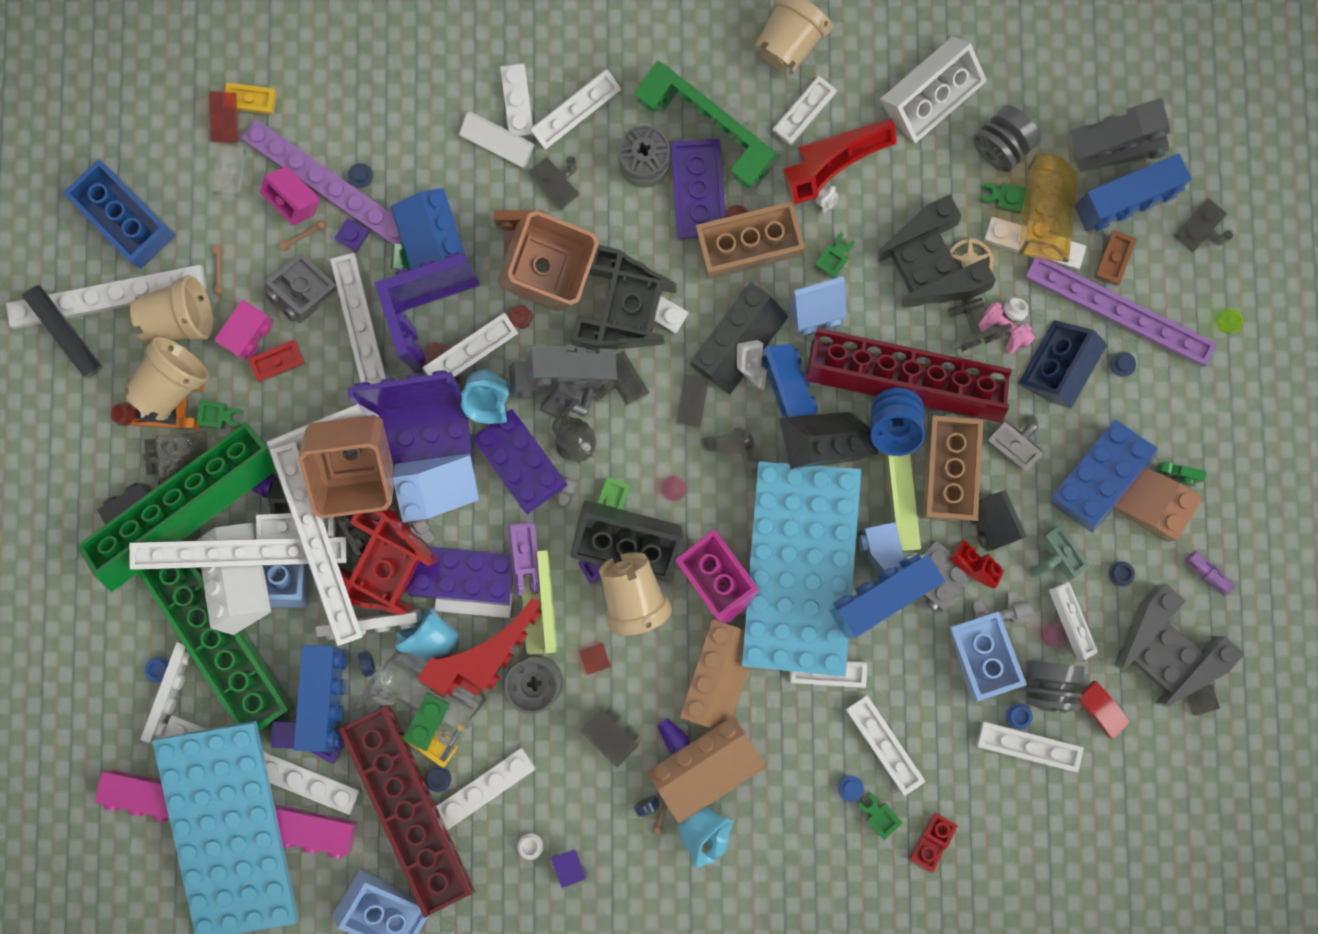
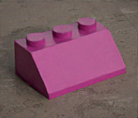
M715 528L675 559L708 608L720 622L727 624L747 608L760 590Z

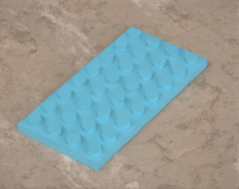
M758 462L749 575L760 590L747 606L742 666L846 676L849 638L844 636L829 610L835 607L833 603L845 595H852L862 469L825 466L790 469L789 464Z
M257 721L154 739L152 743L194 933L239 934L297 924L299 917Z

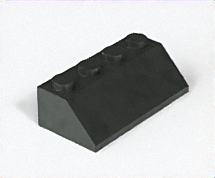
M750 281L692 358L690 366L730 395L745 376L737 369V344L758 340L763 343L764 350L789 316L770 295Z
M850 412L793 416L779 419L790 469L853 462L879 455L878 449L871 440V428Z
M584 500L577 522L570 557L603 565L612 558L614 564L622 561L620 555L625 553H644L646 558L648 557L656 579L668 582L683 540L682 526Z

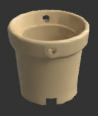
M775 0L774 10L756 41L754 50L756 51L759 47L762 48L760 56L781 71L785 66L790 67L791 69L788 74H794L819 40L825 39L832 31L833 24L820 9L807 0Z
M191 275L175 280L170 286L135 297L136 300L131 301L130 314L134 327H141L143 333L137 335L146 345H149L155 337H164L172 341L183 339L199 341L206 340L212 335L214 317L208 295L202 284Z
M155 337L146 348L147 355L124 387L123 392L129 390L126 398L139 411L147 416L153 411L158 414L155 419L165 420L193 390L199 389L209 379V374L203 363L186 348L170 339Z
M644 553L620 555L622 561L615 564L613 558L601 565L599 574L608 607L606 612L607 624L611 632L623 636L638 635L655 629L669 619L672 613L670 602L667 596L661 592L648 557L646 558Z

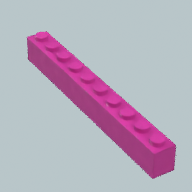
M112 769L101 773L94 803L102 804L103 809L118 811L121 808L128 810L130 815L143 816L145 813L153 815L152 819L168 821L169 815L161 780ZM274 804L284 848H293V845L303 847L302 851L318 853V850L328 852L327 856L342 859L343 856H347L352 852L358 825L357 821Z

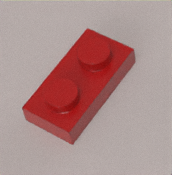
M296 340L289 341L248 358L255 378L259 383L306 364Z

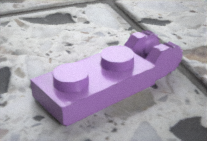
M510 524L507 528L513 576H515V592L517 595L524 594L523 575L530 574V590L532 594H538L540 585L535 524Z

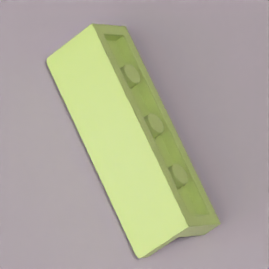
M883 453L891 523L896 522L902 551L920 550L910 454L890 456Z
M547 550L537 551L540 585L538 594H532L530 590V574L523 575L525 586L524 594L522 595L523 609L531 598H534L541 603L539 611L542 612L534 625L530 623L525 630L528 633L526 637V651L529 655L557 652L550 557Z

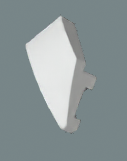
M755 340L737 344V369L757 388L765 390L767 370L761 367L763 343Z

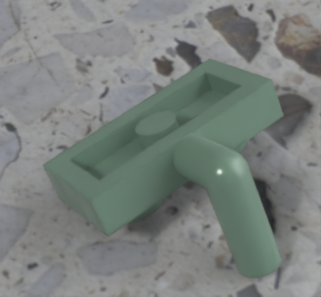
M1060 524L1040 538L1051 554V557L1032 567L1030 573L1036 577L1058 565L1070 581L1090 565Z

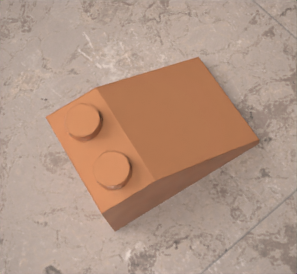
M1146 468L1114 507V510L1164 541L1171 542L1179 539L1203 497L1184 485Z

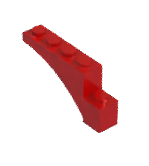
M889 118L799 146L800 163L783 168L786 190L793 203L798 204L818 198L819 191L840 171L869 154L897 144L894 121Z
M531 598L522 612L507 627L479 646L446 658L435 659L431 657L418 676V683L442 698H445L447 694L452 695L460 683L457 681L458 677L483 693L488 688L492 690L500 678L497 673L501 667L507 668L514 655L511 652L515 645L521 646L528 635L525 632L526 628L530 623L534 625L542 613L539 611L541 603Z

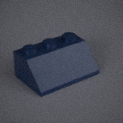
M1054 320L1018 383L1053 404L1072 409L1107 344L1095 330Z

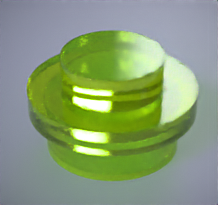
M1226 309L1217 318L1218 327L1224 333H1236L1243 326V316L1235 309Z

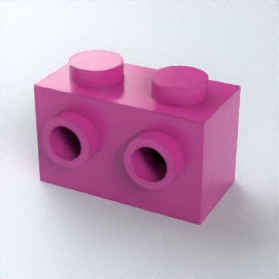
M288 166L266 175L259 192L292 226L314 216L320 202V198Z
M242 299L214 341L246 361L248 357H252L255 354L258 342L262 336L265 337L272 328L271 323L274 320Z

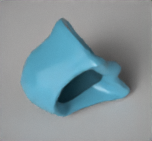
M489 369L478 370L470 374L464 389L460 392L462 397L461 407L465 415L477 423H506L507 418L504 405L509 394L508 381Z
M431 607L422 613V619L415 623V627L407 628L396 634L398 642L395 644V649L420 657L426 662L431 657L441 659L448 656L455 649L459 636L458 632Z
M707 806L682 823H678L679 840L690 853L693 865L696 868H702L706 864H714L716 857H721L725 854L729 840V831L734 823L733 819L718 815ZM705 842L712 847L709 853L701 851Z

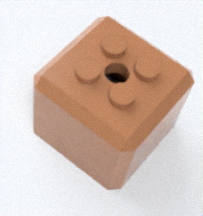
M537 210L527 214L517 223L497 280L500 288L556 311H561L579 302L599 244L597 236L594 233ZM538 259H543L547 262L548 269L546 272H539L536 269V261Z
M376 415L316 422L308 425L304 432L298 459L313 514L322 519L387 510L392 503L394 467L383 420ZM355 449L358 453L350 456L344 450Z

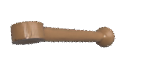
M317 221L315 226L289 241H281L279 248L283 251L289 250L290 245L318 229L323 230L326 226L325 222Z
M215 245L213 252L216 254V286L213 291L216 295H221L224 291L221 286V255L224 252V248L221 245Z
M664 800L657 824L652 828L655 835L662 833L661 825L667 808Z

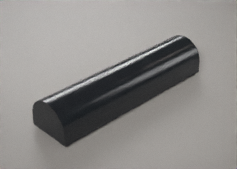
M41 285L34 286L22 294L24 300L84 377L90 378L103 368Z

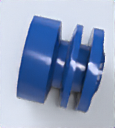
M891 388L884 390L873 400L871 405V440L880 452L890 456H904L918 450L923 444L925 438L924 404L915 392L906 388Z

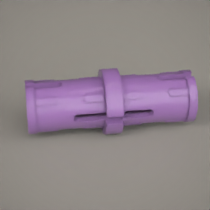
M1197 550L1186 558L1185 563L1198 572L1204 582L1210 583L1223 596H1226L1234 589L1235 584L1219 571V567L1208 562Z

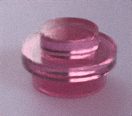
M668 477L662 483V494L669 501H678L686 493V484L680 477Z
M1059 622L1048 623L1042 631L1043 640L1048 646L1061 647L1068 640L1063 624Z

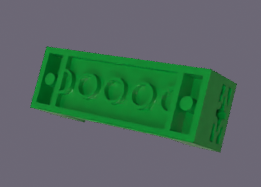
M659 60L656 61L634 92L639 97L637 102L653 113L655 110L663 113L677 94L690 104L694 101L696 103L694 108L709 119L713 116L715 118L713 123L722 131L728 134L732 131L735 134L733 139L746 148L745 152L731 169L736 174L734 179L744 187L749 188L752 186L757 188L781 157Z

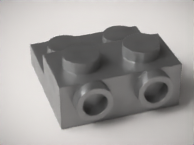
M300 253L264 281V295L271 304L278 303L283 308L282 312L288 320L293 321L295 319L300 324L318 309V304L336 290L337 285L307 257Z
M935 540L924 554H929L945 582L924 594L923 597L927 599L925 604L932 610L944 612L961 593V589L971 577L950 559L952 553Z

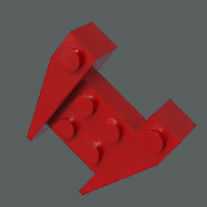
M391 509L354 514L350 524L372 536L353 573L338 566L351 604L363 608L386 610V612L402 615L409 613L414 607L402 601L401 598L419 562L431 566L437 563L438 558Z

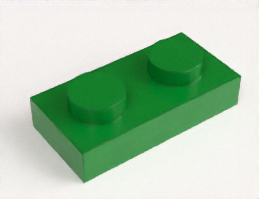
M426 693L403 740L427 751L451 704L430 693Z

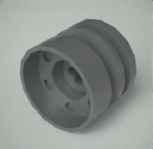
M1003 105L991 118V123H986L973 136V143L980 155L990 165L999 171L1010 173L1016 164L1021 162L1023 155L1028 154L1041 141V134L1037 126L1024 112L1014 106Z
M648 125L635 126L625 132L618 146L620 171L625 180L633 186L641 188L654 187L664 180L670 166V147L663 132ZM644 150L648 155L644 156L640 151Z
M532 655L523 658L509 670L505 679L504 690L508 701L515 709L523 713L536 714L546 710L558 698L563 688V676L560 668L553 660L541 655ZM534 676H536L538 681L541 680L542 682L537 689L534 684H530Z
M1029 660L1028 677L1038 680L1039 686L1027 687V691L1038 693V699L1026 698L1025 704L1032 705L1039 710L1051 712L1081 711L1082 704L1070 703V697L1082 698L1081 693L1071 690V685L1083 684L1085 667Z

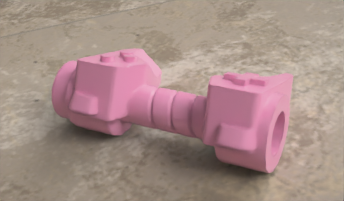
M999 302L991 303L983 313V318L978 323L977 329L984 332L997 323L1011 333L1005 348L1007 352L1012 354L1019 346L1027 348L1036 337L1031 332V326L1028 324L1024 325L1023 323L1019 326L1015 325L1002 315L1004 309Z

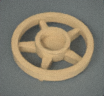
M962 240L956 243L950 250L953 259L960 262L961 269L984 258H989V268L991 271L993 269L994 259L992 252L986 244L979 240ZM968 244L967 253L963 256L953 254L959 246ZM972 244L980 246L987 254H976L973 252Z

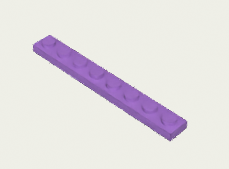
M257 119L254 120L241 138L244 142L281 168L288 166L307 186L390 244H402L392 213Z
M1039 255L1034 257L1024 279L1202 367L1207 366L1217 343Z

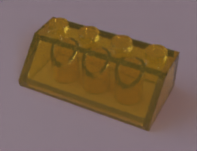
M1036 152L1028 166L1027 189L1018 254L1068 263L1078 172L1061 156Z

